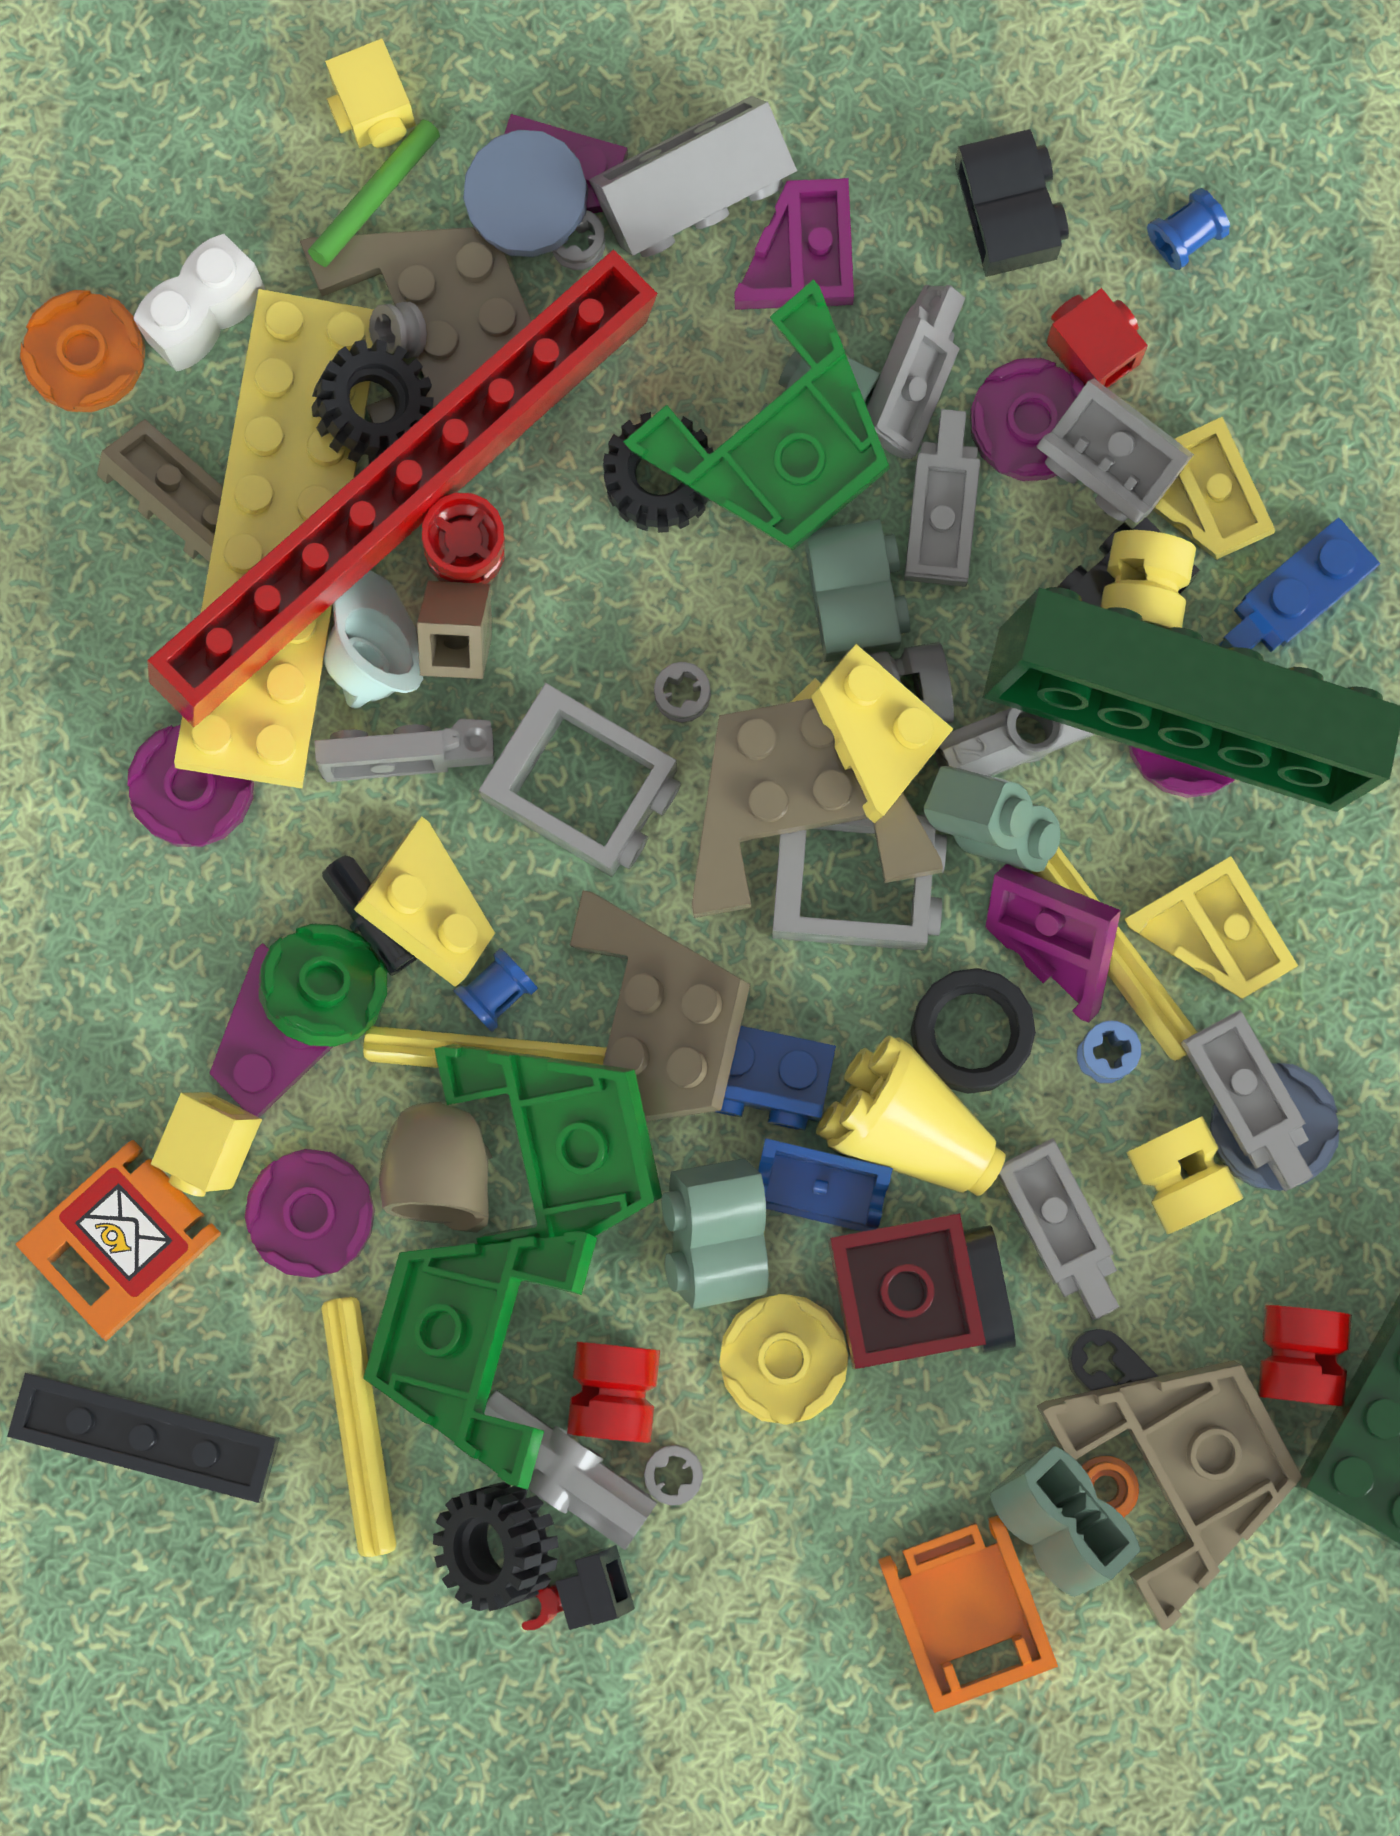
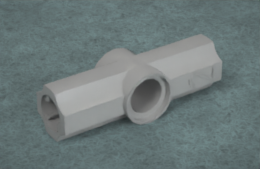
M1009 708L950 732L935 751V756L939 769L942 766H952L987 776H994L1023 763L1037 762L1048 753L1095 734L1015 708ZM1028 717L1040 722L1045 732L1044 742L1032 744L1021 739L1016 731V720Z
M495 1390L487 1401L485 1415L544 1430L528 1490L565 1514L568 1511L572 1512L626 1550L658 1502L631 1481L618 1475L601 1463L603 1457L591 1448L586 1449L571 1438L572 1435L566 1433L567 1431L556 1425L554 1428H551L506 1395Z

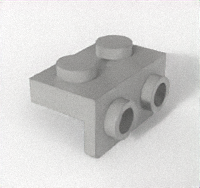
M1095 378L1087 382L1054 430L1045 435L1037 445V448L1048 456L1045 463L1056 475L1073 484L1080 480L1098 494L1095 502L1108 515L1122 522L1129 518L1135 523H1138L1152 512L1194 455Z

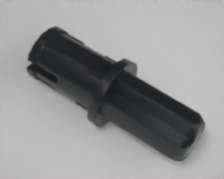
M345 855L329 864L322 872L323 879L353 919L349 926L353 933L359 931L383 962L389 975L393 976L416 961L418 958L354 910L372 884L355 859Z

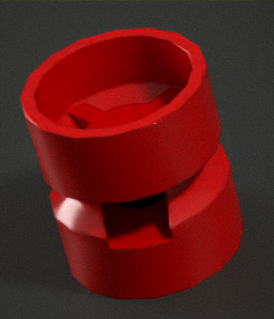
M458 492L440 498L429 508L422 523V543L430 572L439 581L488 584L499 573L505 560L504 525L498 510L485 498L473 493Z
M1266 1305L1263 1342L1272 1348L1271 1356L1261 1360L1258 1396L1344 1407L1347 1370L1338 1363V1356L1349 1351L1352 1314L1301 1307Z
M577 1341L573 1378L581 1384V1392L570 1397L566 1433L591 1438L650 1443L654 1406L645 1397L647 1391L657 1386L660 1350Z

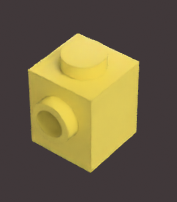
M382 38L325 61L336 95L326 98L331 113L341 134L352 130L359 148L369 144L377 148L393 145L406 135L407 129L416 126L409 99Z
M210 1092L180 1093L151 1165L171 1174L169 1183L173 1187L194 1196L204 1197L206 1192L233 1189L262 1119Z

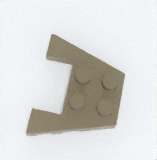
M474 227L354 235L327 267L316 263L308 253V249L319 237H310L300 241L322 297L381 274L386 282L394 305L410 301L419 308L425 320L427 336L424 350L416 358L423 366L421 371L424 378L428 376L430 378L432 388L426 397H434L433 408L532 321L504 252L488 243ZM392 396L366 406L372 423H382L393 417L395 403Z
M812 698L719 715L692 899L694 918L751 908L740 842L868 819L862 807L867 802L853 769H844L834 748V735L823 724ZM902 792L886 814L876 823H873L884 883L942 873L943 870L939 854Z
M583 890L570 946L590 953L628 959L603 1065L635 1069L646 1122L721 1111L750 984L593 892Z
M1235 1360L1047 1400L1037 1405L1059 1448L1067 1452L1075 1460L1128 1429L1186 1535L1185 1541L1129 1574L1154 1620L1163 1631L1173 1626L1181 1617L1182 1613L1179 1610L1200 1586L1205 1589L1220 1572L1218 1565L1242 1538L1248 1540L1302 1479L1301 1473L1243 1366Z

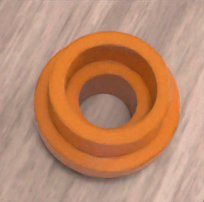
M1102 1455L1093 1457L1081 1465L1088 1474L1093 1486L1095 1481L1101 1476H1110L1115 1480L1117 1493L1113 1499L1104 1502L1111 1505L1123 1517L1132 1511L1138 1500L1139 1483L1134 1471L1126 1462L1113 1456Z

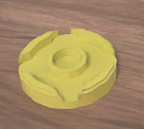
M778 1294L757 1299L736 1314L723 1335L719 1363L725 1387L740 1408L761 1421L787 1425L812 1419L833 1403L845 1383L849 1356L843 1331L826 1309L806 1297Z

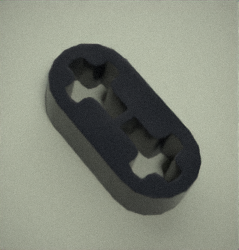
M991 1225L963 1230L986 1345L980 1346L983 1353L1013 1348L1016 1346L1015 1331L993 1228Z
M1103 1329L1085 1331L1075 1338L1069 1348V1368L1075 1378L1088 1391L1126 1384L1128 1381L1130 1383L1158 1377L1112 1331ZM1090 1342L1092 1345L1100 1347L1107 1342L1112 1346L1114 1351L1108 1359L1122 1374L1116 1382L1101 1370H1096L1091 1374L1085 1371L1083 1366L1086 1364L1088 1356L1083 1351V1348L1087 1343Z

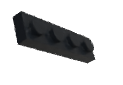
M25 1373L7 1437L256 1503L263 1502L280 1439L279 1437L35 1373Z

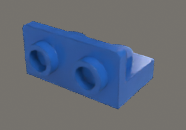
M741 1026L721 1111H715V1113L742 1117L744 1107L769 1111L768 1123L805 1131L808 1120L819 1122L822 1118L836 1046Z

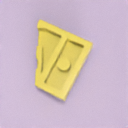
M1223 417L1175 438L1177 442L1194 455L1154 507L1153 511L1216 560L1274 534L1275 528Z
M857 644L846 653L811 695L823 724L834 735V748L844 769L852 768L867 799V802L862 806L863 810L873 823H876L886 814L953 730L950 725Z
M422 816L408 831L354 908L357 913L454 987L458 986L467 977L495 934L431 824Z
M1232 856L1124 919L1131 930L1240 999H1244L1298 967V964Z

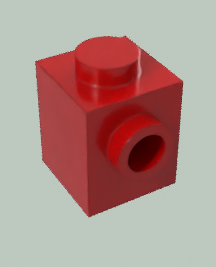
M1102 288L1085 300L1078 294L1060 306L1051 317L1054 323L1051 326L1046 342L1066 369L1077 376L1084 386L1089 380L1095 378L1106 388L1140 365L1148 347L1137 332L1139 329L1138 323L1131 310L1118 299L1113 302Z

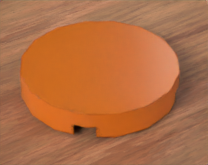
M72 290L52 297L32 314L26 326L28 331L24 336V345L21 342L20 359L26 377L47 402L66 411L95 412L115 405L134 388L144 369L146 345L142 333L134 321V316L119 300L108 295L105 297L101 294H92L89 290Z

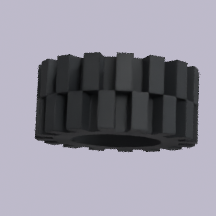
M365 339L356 341L350 351L346 346L339 350L333 360L329 361L312 395L317 397L311 407L312 416L321 417V421L316 427L320 436L323 437L330 433L334 439L329 447L336 453L339 452L342 446L347 447L351 450L347 459L357 463L363 455H368V464L373 462L433 409L434 397H426L432 388L430 378L428 376L419 379L417 376L423 368L422 364L417 358L409 365L406 364L402 358L407 350L397 345L392 354L386 352L387 341L376 339L372 347L367 348ZM365 381H371L384 387L392 395L395 403L393 417L382 423H372L360 417L351 406V388Z
M651 412L640 414L641 422L633 425L631 420L621 425L622 434L619 437L613 434L608 442L609 452L608 454L604 453L603 475L609 501L612 507H617L620 517L626 522L630 519L633 520L639 529L647 531L648 526L657 527L658 533L669 532L670 526L678 525L679 529L688 526L689 519L693 516L699 518L704 513L705 505L709 499L683 483L672 492L662 495L649 493L639 485L635 473L642 458L632 453L623 441L651 418ZM683 416L681 422L708 454L713 453V447L709 448L708 437L702 429L698 432L693 430V421Z
M500 1482L459 1494L460 1496L451 1498L445 1504L449 1511L439 1513L436 1523L445 1530L433 1534V1545L443 1546L444 1554L434 1556L436 1566L439 1568L447 1565L449 1574L443 1577L442 1581L447 1589L459 1586L460 1588L455 1598L462 1604L472 1601L471 1609L477 1611L489 1609V1611H494L522 1602L538 1595V1590L546 1588L552 1580L546 1573L556 1570L558 1559L549 1556L548 1551L559 1548L557 1536L547 1537L545 1528L554 1525L550 1513L543 1516L538 1515L537 1511L544 1503L537 1495L526 1498L528 1489L516 1486L511 1487L506 1482ZM489 1524L496 1530L502 1542L504 1551L502 1568L495 1562L489 1550L487 1540Z

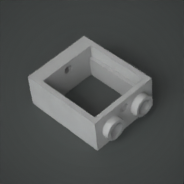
M545 683L483 782L479 792L486 803L613 877L620 864L627 869L634 865L648 840V836L640 831L653 811L661 816L664 815L676 797L681 783L674 779L677 773L676 759ZM563 719L651 770L605 847L517 795Z
M916 815L941 858L942 873H944L947 835L935 834L936 829L929 823L926 815ZM869 818L813 828L817 830L875 834L873 822ZM806 830L780 834L772 939L924 951L928 942V935L939 936L942 898L931 897L932 875L914 878L911 926L800 917Z

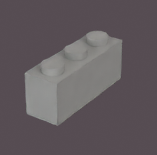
M750 96L589 179V182L619 246L633 256L640 252L642 257H649L672 246L675 243L674 234L692 225H695L696 229H703L725 219L729 215L728 206L746 197H749L750 201H757L776 193L784 186L781 179L796 172L797 169L769 103Z

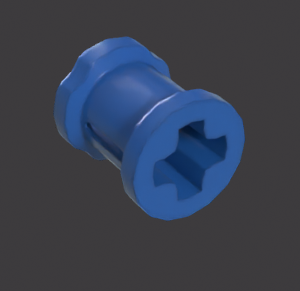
M1198 188L1190 193L1189 202L1165 220L1155 218L1147 226V232L1151 243L1170 267L1180 270L1188 264V256L1213 238L1222 240L1229 235L1230 223L1223 208L1207 190Z
M499 948L493 954L495 961L469 985L459 984L453 990L491 1033L498 1027L497 1018L523 994L532 995L538 989L533 981L502 948Z

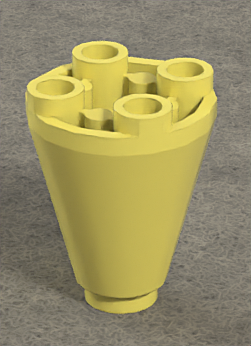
M887 1036L878 1045L874 1053L866 1048L861 1049L857 1053L844 1075V1080L851 1084L840 1103L835 1101L827 1108L816 1128V1134L827 1140L828 1147L840 1154L864 1162L893 1168L892 1171L959 1193H964L968 1190L974 1195L980 1196L986 1192L996 1180L1004 1165L1005 1153L996 1147L995 1138L915 1049L901 1038Z

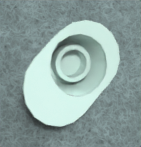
M370 570L333 603L335 625L326 641L323 659L329 675L342 687L347 705L355 709L362 707L369 701L374 702L386 698L395 691L401 693L415 691L423 681V676H420L416 628L393 585L387 579Z

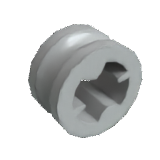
M586 210L580 226L577 225L575 230L578 233L590 230L594 234L588 235L589 248L581 251L576 245L570 246L567 249L560 246L557 250L552 251L555 259L562 266L572 270H584L594 266L601 259L605 250L603 225L600 219L588 210Z
M410 301L397 303L395 306L384 304L378 305L373 310L369 325L370 338L373 344L376 339L387 341L386 352L391 354L399 345L407 350L404 358L418 357L423 352L427 336L426 324L422 312L415 304Z
M687 662L672 663L657 676L654 686L656 705L660 712L668 719L681 723L693 721L700 717L709 706L711 697L709 679L704 671L696 665ZM684 677L691 678L695 681L693 683V692L701 691L696 702L685 700L681 708L670 704L672 693H664L668 683L679 685Z
M679 1445L665 1446L657 1450L648 1460L644 1471L645 1485L650 1495L657 1501L667 1505H682L691 1500L699 1491L703 1480L702 1465L697 1456L688 1448ZM669 1456H678L686 1460L682 1468L685 1469L690 1466L693 1473L692 1482L682 1483L678 1489V1494L664 1492L661 1488L665 1485V1482L662 1481L657 1484L655 1481L656 1467H666L669 1462Z

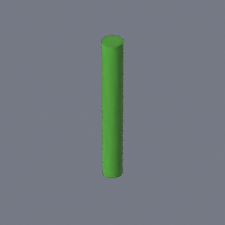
M422 119L308 249L309 255L316 263L327 267L438 140L440 133L431 122Z

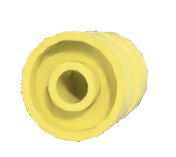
M1123 530L1115 533L1107 572L1115 578V582L1104 587L1100 607L1104 609L1111 607L1130 609L1140 614L1144 622L1165 629L1172 627L1182 628L1187 601L1178 591L1190 583L1196 547L1183 538L1160 532Z
M1203 1116L1126 1152L1142 1185L1154 1186L1157 1191L1151 1203L1166 1234H1171L1244 1198L1228 1166L1215 1164L1213 1157L1218 1150V1146ZM1178 1160L1180 1161L1183 1169L1187 1171L1189 1177H1186L1184 1179L1182 1178L1180 1174L1181 1166Z

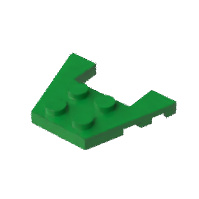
M814 279L770 316L771 322L811 369L713 453L708 454L668 405H665L623 441L632 453L792 551L890 469L820 286Z
M458 1044L434 1048L447 1105L501 1094H508L510 1098L537 1224L484 1234L476 1238L478 1245L511 1242V1239L532 1236L539 1239L564 1236L565 1232L574 1231L585 1232L596 1237L662 1198L635 1069Z
M574 1231L565 1232L564 1236L539 1239L532 1236L511 1239V1242L480 1246L473 1243L399 1252L363 1379L419 1420L430 1424L455 1442L454 1445L470 1457L478 1459L488 1466L507 1484L529 1489L544 1430L485 1415V1408L520 1283L526 1281L582 1295L597 1237L585 1232Z

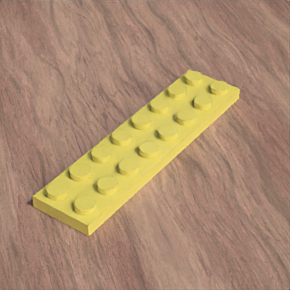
M258 289L201 612L355 477L357 462L347 459L351 450L342 446L339 452L336 453L329 447L334 437L330 433L323 437L320 436L316 427L321 421V417L312 416L311 407L317 398L312 395L323 371L339 350L346 346L350 351L356 341L365 339L367 348L372 347L373 343L370 338L369 325L374 309ZM371 381L360 382L354 385L350 391L351 406L363 419L365 418ZM333 604L194 728L182 716L174 759L175 768L303 788Z

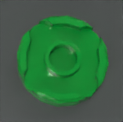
M308 924L296 928L295 933L289 934L283 939L280 937L270 946L259 972V1000L267 1018L287 1037L309 1046L335 1047L358 1039L376 1023L387 997V971L381 959L378 961L376 955L370 950V944L360 934L353 933V931L338 925Z

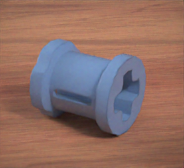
M1105 1021L1095 1025L1085 1035L1083 1042L1077 1048V1062L1081 1071L1098 1083H1113L1122 1079L1137 1066L1141 1057V1043L1136 1032L1128 1025L1119 1021ZM1103 1037H1108L1111 1046H1122L1124 1055L1114 1062L1113 1069H1110L1106 1059H1096L1093 1054V1050L1103 1043Z

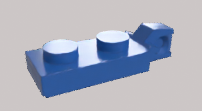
M1338 517L1244 596L1242 602L1233 610L1242 621L1223 637L1224 640L1219 643L1220 647L1226 649L1231 647L1252 649L1259 642H1262L1270 652L1280 645L1284 647L1371 574L1381 563Z

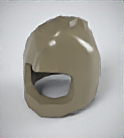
M440 1101L412 1105L400 1113L398 1119L391 1127L384 1146L379 1174L382 1208L387 1214L414 1221L441 1223L453 1230L478 1233L487 1226L489 1218L488 1159L493 1157L489 1148L484 1144L479 1124L469 1112L442 1104Z

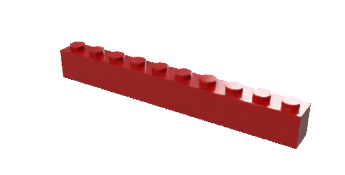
M613 249L147 660L149 683L193 728L198 725L423 523L429 508L440 498L462 489L642 328L648 321L658 293Z

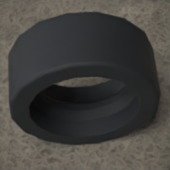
M980 968L953 971L934 982L916 1006L910 1029L915 1051L950 1089L967 1094L991 1091L1012 1079L1029 1058L1036 1034L1033 1011L1021 989L1003 975ZM975 993L991 998L1002 1007L1009 1019L1011 1035L1008 1047L999 1060L987 1067L969 1069L955 1065L943 1055L936 1043L934 1028L938 1013L947 1002L959 995Z

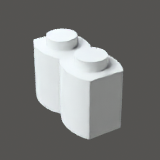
M221 234L199 245L185 261L178 277L168 279L152 289L139 304L134 315V321L147 343L176 372L198 363L210 352L218 340L221 329L234 326L251 314L255 309L258 289L265 290V286L255 263L225 234Z

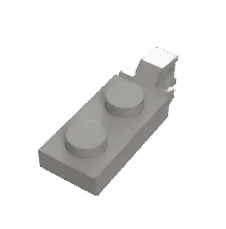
M924 285L915 304L911 306L902 321L867 406L882 447L892 455L902 459H912L913 456H916L960 349L953 343L954 332L952 330L965 297L951 285Z
M941 409L937 443L922 442L921 451L917 455L904 581L967 586L980 459H977L978 447L963 446L966 421L965 411Z
M459 719L451 729L445 728L443 731H431V728L425 725H404L394 729V734L368 736V733L362 730H341L332 733L330 739L315 740L316 764L322 778L326 782L448 772V768L494 764L495 759L494 738L489 720Z
M1239 1010L1181 1042L1182 1047L1244 1156L1248 1155L1254 1167L1257 1169L1268 1163L1284 1191L1291 1190L1312 1178L1313 1174L1297 1148L1309 1141L1302 1128V1125L1306 1123L1243 1013Z
M1052 1138L1004 1162L998 1178L1053 1284L1057 1283L1063 1297L1078 1291L1092 1320L1099 1319L1119 1308L1104 1278L1117 1271L1110 1257L1114 1253L1054 1139Z

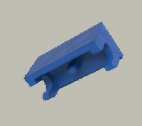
M765 1138L758 1169L763 1179L766 1209L861 1232L874 1230L879 1227L883 1203L893 1170L890 1167Z

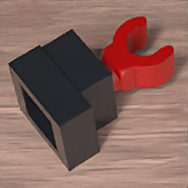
M617 1545L593 1551L576 1559L575 1564L578 1572L555 1581L556 1584L550 1586L548 1584L546 1588L538 1590L539 1594L536 1597L541 1603L540 1615L523 1622L522 1628L524 1630H536L550 1623L557 1613L564 1611L569 1630L590 1624L596 1625L614 1620L634 1610L635 1607Z

